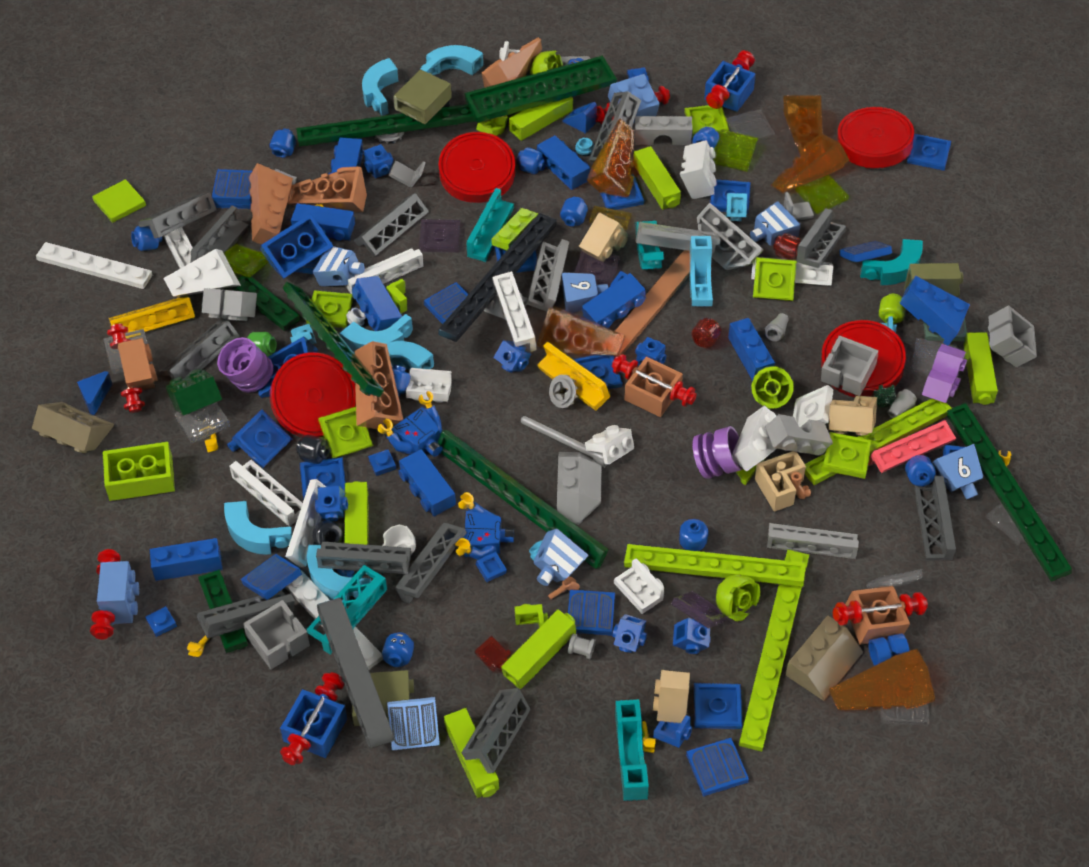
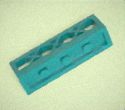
M495 188L467 240V257L486 262L494 247L491 239L503 228L514 209V203L501 200V189Z
M363 565L334 598L343 599V605L353 629L387 591L386 578ZM365 574L373 578L369 584L360 585L359 580ZM358 591L359 596L355 600L346 601L345 596L349 592ZM318 616L306 630L308 634L321 641L323 650L331 655L333 652L326 633L323 635L316 631L319 625H322Z

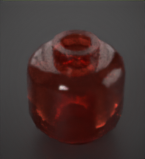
M784 233L782 236L779 235L777 237L773 250H775V254L779 258L795 260L798 253V245L802 240L789 233Z
M700 319L691 332L694 343L699 347H712L721 335V327L714 319Z

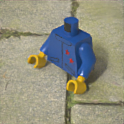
M430 391L426 392L429 398L428 401L423 399L422 394L418 399L420 404L426 406L425 409L423 407L419 408L394 427L390 419L383 420L387 429L382 424L378 425V431L381 434H387L386 438L396 451L413 454L422 449L424 453L428 451L433 457L441 453L442 447L438 444L442 432L441 419L435 405L431 404L433 394Z
M466 492L460 496L463 500L458 503L459 508L466 509L468 507L469 511H466L465 530L467 533L464 538H460L455 543L456 546H459L456 550L457 555H464V557L479 560L494 552L500 554L501 542H514V529H501L500 516H496L476 502H473L474 499L470 493Z

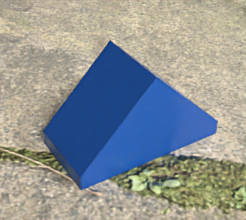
M592 102L574 109L562 121L586 133L596 124L597 104Z
M107 371L77 382L80 393L92 415L96 414L112 386V380Z

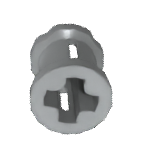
M573 633L568 653H578L585 655L587 659H591L596 639L586 640L579 638L577 634Z

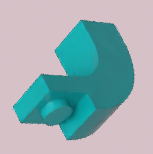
M643 221V223L657 224V221ZM635 222L636 237H637V231H638L639 222ZM637 243L641 269L662 268L661 260H664L663 252H660L659 246Z
M903 239L900 256L891 261H862L860 278H867L869 280L880 279V285H894L905 281L909 265L920 263L923 241Z

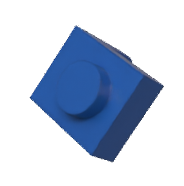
M686 715L681 723L660 721L654 730L653 738L680 748L683 741L688 740L691 735V717Z

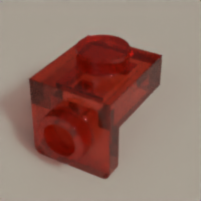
M490 636L474 653L494 672L497 669L502 670L501 666L510 658L512 652L509 649L506 651L493 636Z

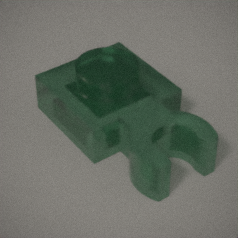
M880 385L878 390L873 391L871 397H877L878 407H888L890 404H893L896 398L894 385H891L889 388H883V385Z

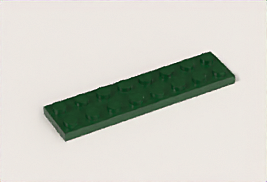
M602 55L465 93V100L477 123L609 87L611 84L617 83V78Z

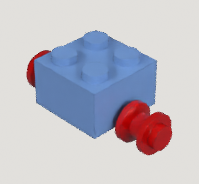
M645 74L611 84L608 93L610 103L613 94L628 91L639 98L641 103L636 116H656L660 105L659 102L665 105L668 104L670 99L669 90L665 89L664 86L658 87V91L654 92ZM607 103L604 109L601 106H597L596 122H600L601 125L610 103Z
M106 549L98 554V561L101 564L96 568V572L99 575L97 603L100 611L94 612L91 616V620L96 624L90 627V633L99 640H105L113 635L114 628L110 624L133 623V615L138 613L135 596L139 595V583L135 582V571L131 570L128 561L120 562V554L112 549Z

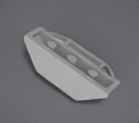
M711 203L697 216L699 231L717 233L719 236L720 244L715 246L712 258L725 270L751 265L763 251L757 243Z
M559 452L557 511L575 525H579L583 522V519L601 504V465L581 452Z

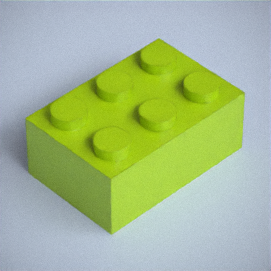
M168 442L103 451L104 484L109 501L175 491L173 459Z

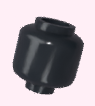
M308 434L298 441L296 451L302 461L320 464L328 458L330 447L325 438Z
M324 520L314 527L312 537L317 545H321L322 542L342 543L344 534L338 524L330 520Z

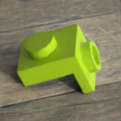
M505 115L480 122L476 129L495 136L500 135L505 130L508 116Z
M400 279L387 286L386 290L400 314L407 311V298L403 295L405 293V281Z
M542 604L515 606L516 625L538 623L540 628L548 620L547 613H543Z

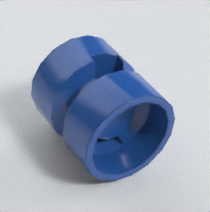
M904 634L890 635L887 640L884 637L869 640V654L876 669L889 667L891 662L894 665L910 661L909 645Z

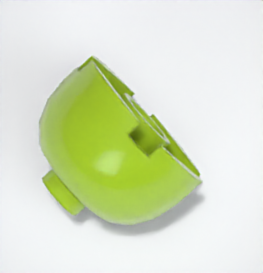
M555 50L539 53L534 58L530 67L531 75L562 67L561 56L556 55L557 51Z
M776 366L765 367L759 370L751 384L755 400L767 408H779L785 405L794 391L790 375L784 369Z
M730 575L717 588L716 604L725 616L735 621H742L750 614L744 612L752 605L756 606L758 604L760 586L755 580L745 575Z

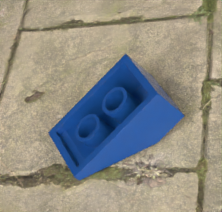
M303 336L270 355L268 358L273 364V374L269 382L258 390L259 396L261 398L270 396L271 384L276 373L289 359L304 353H318V349Z

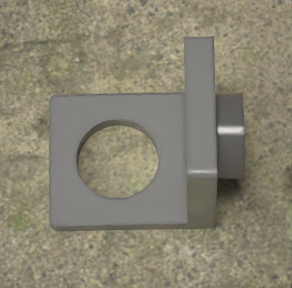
M395 161L389 176L408 187H413L422 175L425 162L423 161L417 170L414 171Z
M785 192L783 207L797 221L814 217L809 202L793 204L789 192Z

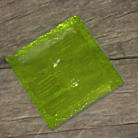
M721 129L719 140L714 150L715 158H713L715 165L748 172L758 138Z
M827 172L795 186V191L805 202H809L811 208L817 214L823 212L825 208L829 209L849 199V195Z
M238 244L233 245L224 252L233 272L249 278L268 263L262 252Z

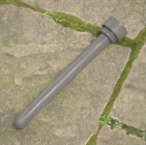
M526 416L521 418L522 424L593 457V460L599 463L601 467L605 468L607 466L604 463L603 453L586 451L585 444Z

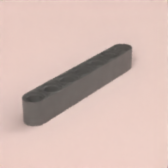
M341 598L317 604L322 626L368 747L372 749L393 742L391 727Z

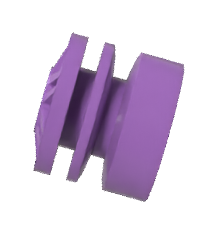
M236 338L228 342L218 356L217 365L219 370L243 392H256L263 388L273 374L272 361L248 338Z
M733 427L717 429L714 435L711 432H706L704 435L698 434L694 436V458L699 472L704 478L709 479L714 477V475L720 476L723 471L729 474L743 469L732 458V453L739 439Z

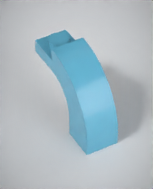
M461 45L441 47L426 55L427 63L420 69L432 75L439 74L447 69H459L473 76L483 66V53L474 48Z
M390 58L370 67L362 80L365 105L367 107L372 106L381 116L388 114V104L380 91L384 87L398 82V70Z
M691 236L690 297L692 306H712L713 303L711 287V236Z
M405 314L391 327L382 331H369L356 322H352L339 334L355 353V350L372 341L380 343L404 341V337L407 338L412 333V318Z
M406 341L384 343L387 344L392 367L398 365L405 367L409 371L411 368L431 369L434 367L433 354L420 345Z
M246 501L224 503V513L229 533L233 540L245 550L267 555L271 554V547L285 548L289 546L293 535L291 527H257L249 521V510Z
M308 545L307 563L310 578L327 598L333 600L353 577L338 575L332 569L318 568L316 553L317 548H321V545ZM361 578L359 580L360 585L369 584L371 578ZM358 591L349 592L345 596L346 601H349V596L357 598L359 596Z

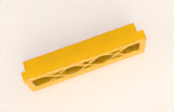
M186 295L111 317L109 321L111 326L123 324V326L128 327L129 331L125 336L129 337L194 318L195 315L190 298Z
M549 342L544 345L547 356L537 364L538 368L552 379L558 375H570V378L575 380V386L578 387L576 390L577 398L597 411L610 398L606 383Z

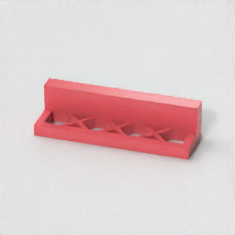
M946 420L874 451L869 457L868 465L876 464L880 472L883 473L906 463L913 456L924 455L953 442L956 437Z

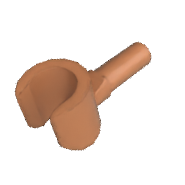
M569 576L562 581L560 588L548 596L552 600L566 590H578L580 585L576 583L573 577Z

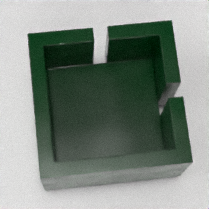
M196 369L189 373L190 376H187V378L177 377L165 386L173 407L181 415H187L222 400L214 377L205 370Z

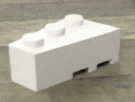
M707 140L687 145L684 149L683 159L686 162L682 163V169H685L680 172V176L692 199L714 195L716 179L713 172H716L713 158H715V151L713 147L709 146Z
M214 249L163 278L172 295L177 297L203 293L204 288L220 290L241 286L223 251Z
M765 405L747 418L732 453L733 460L745 471L757 465L777 449L773 447L765 428L776 415Z

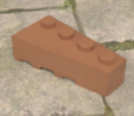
M258 163L249 176V182L251 183L250 196L252 197L251 212L253 215L251 225L252 241L262 245L280 233L293 178Z
M372 341L355 350V355L382 387L384 392L380 398L372 394L367 396L359 390L360 386L356 383L357 426L378 429V425L382 424L387 429L383 420L390 419L394 427L403 420L387 344Z

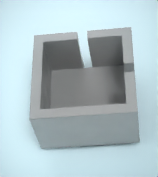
M204 288L202 313H209L210 318L247 321L248 317H255L257 293Z
M1009 305L988 316L989 345L992 351L1003 356L1006 362H1010L1015 367L1037 357L1034 325Z
M839 336L822 367L821 381L837 388L842 385V390L860 396L877 365L878 350Z
M283 600L243 623L248 640L270 669L288 660V654L294 656L310 646L307 631L298 619L294 618V614Z

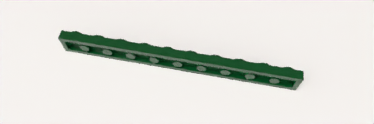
M468 104L441 108L426 124L401 113L296 128L300 147L339 141V138L356 139L476 122V119Z
M286 282L283 289L287 293V298L295 303L294 307L302 312V317L309 321L310 327L327 344L326 348L335 354L334 358L343 364L342 368L350 373L352 376L351 380L360 386L359 390L367 396L372 394L380 398L384 392L382 387L305 291L294 284Z
M964 403L947 410V417L966 447L974 444L982 473L1050 581L1052 582L1072 574L1071 566L968 405Z
M445 430L441 432L438 444L442 447L441 454L544 531L548 532L558 529L588 554L584 561L597 569L602 565L609 550L450 431Z

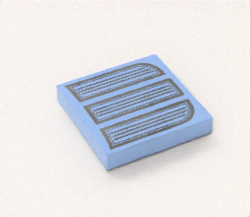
M435 697L387 702L389 725L393 734L392 750L440 745Z

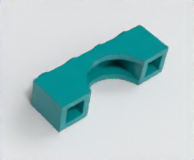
M639 699L616 701L615 721L623 801L648 799L649 784L647 765L645 764L643 754Z

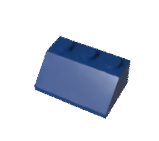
M309 214L263 243L260 250L270 265L284 279L331 249L333 245L313 215Z

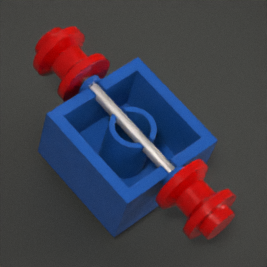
M745 50L740 51L732 64L722 61L708 79L705 86L704 99L711 108L720 109L723 106L738 112L754 90L756 74L749 71L750 67L755 63L752 53Z
M334 672L325 673L322 677L324 684L323 686L316 687V694L303 689L280 727L283 742L290 744L288 747H283L280 751L283 756L282 759L290 765L301 764L303 761L302 751H308L323 758H326L347 721L345 706L336 702L338 698L335 693L336 690H342L345 685L339 674Z

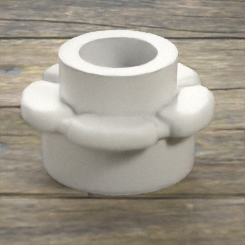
M352 308L346 314L349 324L356 322L362 326L364 325L366 315L360 309Z

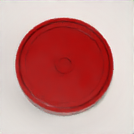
M884 107L858 109L845 116L838 126V149L844 158L858 166L867 168L890 167L905 160L913 149L914 127L905 115L893 109Z
M485 132L465 133L452 139L443 148L439 157L440 180L444 189L454 198L472 203L488 202L495 188L501 189L502 196L512 186L515 178V157L509 145L493 134Z
M856 320L840 325L828 335L822 347L821 368L839 336L878 350L877 365L860 396H882L890 392L900 382L904 373L906 352L899 336L889 327L875 321ZM840 385L839 388L832 386L836 390L845 395L851 397L858 396L848 391L842 390V385Z
M314 352L297 355L281 366L272 381L270 404L273 414L287 431L303 438L309 434L324 437L319 418L355 407L356 387L354 381L351 380L352 376L342 368L343 364L329 355Z

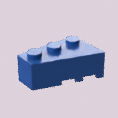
M918 276L913 278L900 301V304L918 320L922 319L930 326L929 330L932 333L936 332L944 339L943 343L947 346L958 334L970 304Z

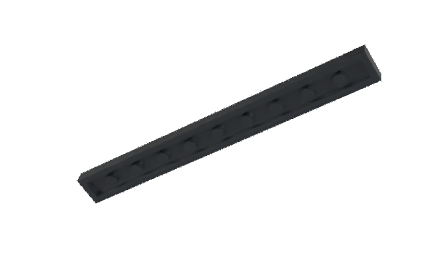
M539 213L438 329V334L457 342L496 297L497 291L492 277L512 272L514 276L556 227L557 219Z

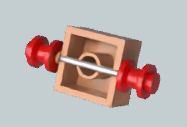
M115 324L111 326L107 334L108 336H113V342L110 343V347L119 350L128 386L126 390L121 392V396L127 400L124 410H129V413L141 411L142 407L145 406V402L139 399L142 390L155 388L154 382L158 381L154 365L150 364L153 361L149 344H145L143 338L136 340L126 339L125 334L129 331L128 327L123 326V324Z
M624 354L615 357L613 360V373L619 374L623 372L625 373V379L628 380L625 384V401L659 417H662L672 401L676 399L682 400V406L684 407L694 403L697 393H695V388L692 386L688 389L683 387L682 373L648 357H645L639 367L638 361L633 360L629 362Z
M894 586L852 591L846 604L838 602L835 605L833 618L841 626L846 625L848 620H850L860 645L868 644L871 639L884 637L887 640L890 635L904 634L910 625L907 617L911 616L913 611L917 615H923L928 607L926 597L920 592L914 593L912 598L908 594H901L898 598Z

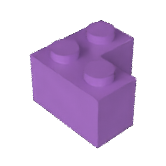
M941 344L932 370L927 377L922 395L944 403L948 401L949 397H954L961 378H958L959 372L964 371L967 360L964 359L966 352Z

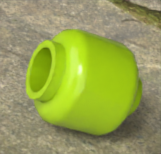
M889 294L881 299L878 314L885 323H887L889 316L893 317V324L904 320L906 309L900 304L902 299L900 295Z

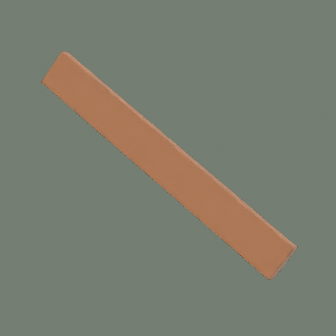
M684 250L646 294V300L643 304L635 307L603 344L602 350L612 352L616 357L626 352L690 276V251Z

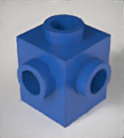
M382 144L364 150L365 167L368 172H371L375 178L390 173L394 161L392 155L386 152Z
M647 337L636 348L635 354H637L636 361H638V366L645 357L661 364L666 360L665 345L658 340Z
M503 340L494 358L503 364L502 368L511 373L513 371L521 372L527 367L531 353L525 350V345L515 347L514 341Z
M340 486L318 488V499L315 500L316 512L325 520L337 521L338 518H345V510H348V499L345 497V492Z
M625 614L620 619L619 624H616L612 634V637L615 638L614 645L619 646V649L624 652H636L640 646L645 644L647 633L644 630L647 621Z
M687 618L674 625L673 646L686 650L689 654H698L709 647L710 627H707L698 619Z

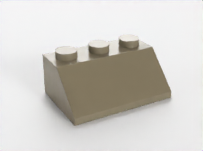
M64 402L38 405L32 429L38 431L39 435L56 439V442L61 445L74 447V450L77 452L87 453V451L95 450L114 424Z
M827 615L788 662L786 676L825 701L860 658L863 651L845 626L839 625L837 621Z

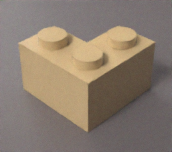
M598 213L579 247L584 253L604 263L605 259L609 258L612 254L613 249L619 251L621 247L625 246L628 234L619 222Z
M856 396L854 401L832 400L829 413V430H834L838 434H845L847 431L855 432L857 435L872 433L876 423L877 397Z
M796 451L758 463L756 466L755 480L774 512L794 505L796 489L790 480L791 474L793 472L801 473V482H803L806 466Z
M661 670V679H656L654 693L659 694V697L654 696L653 711H658L657 721L682 722L687 712L690 673Z

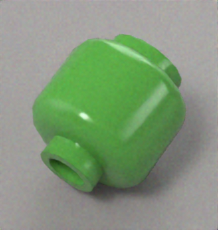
M252 332L247 337L267 357L276 351V340L268 332Z

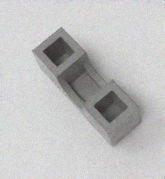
M635 116V145H654V139L660 135L669 136L672 139V145H691L692 117Z
M778 414L765 426L773 447L777 449L821 455L833 444L825 423L809 419L799 427L794 417Z

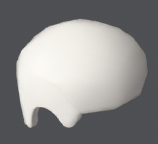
M392 526L383 534V546L411 548V555L415 551L416 540L407 526Z

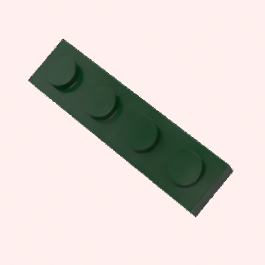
M247 273L238 278L241 286L232 287L234 291L257 293L256 309L283 331H286L300 321L299 315L254 278L246 275Z
M220 569L198 577L209 609L232 604ZM242 629L219 635L226 653L248 646Z

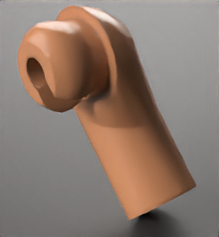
M793 472L790 480L796 489V496L800 499L809 497L811 490L807 485L802 487L801 473Z

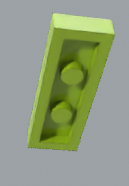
M521 208L491 239L492 245L508 250L537 217L538 213Z

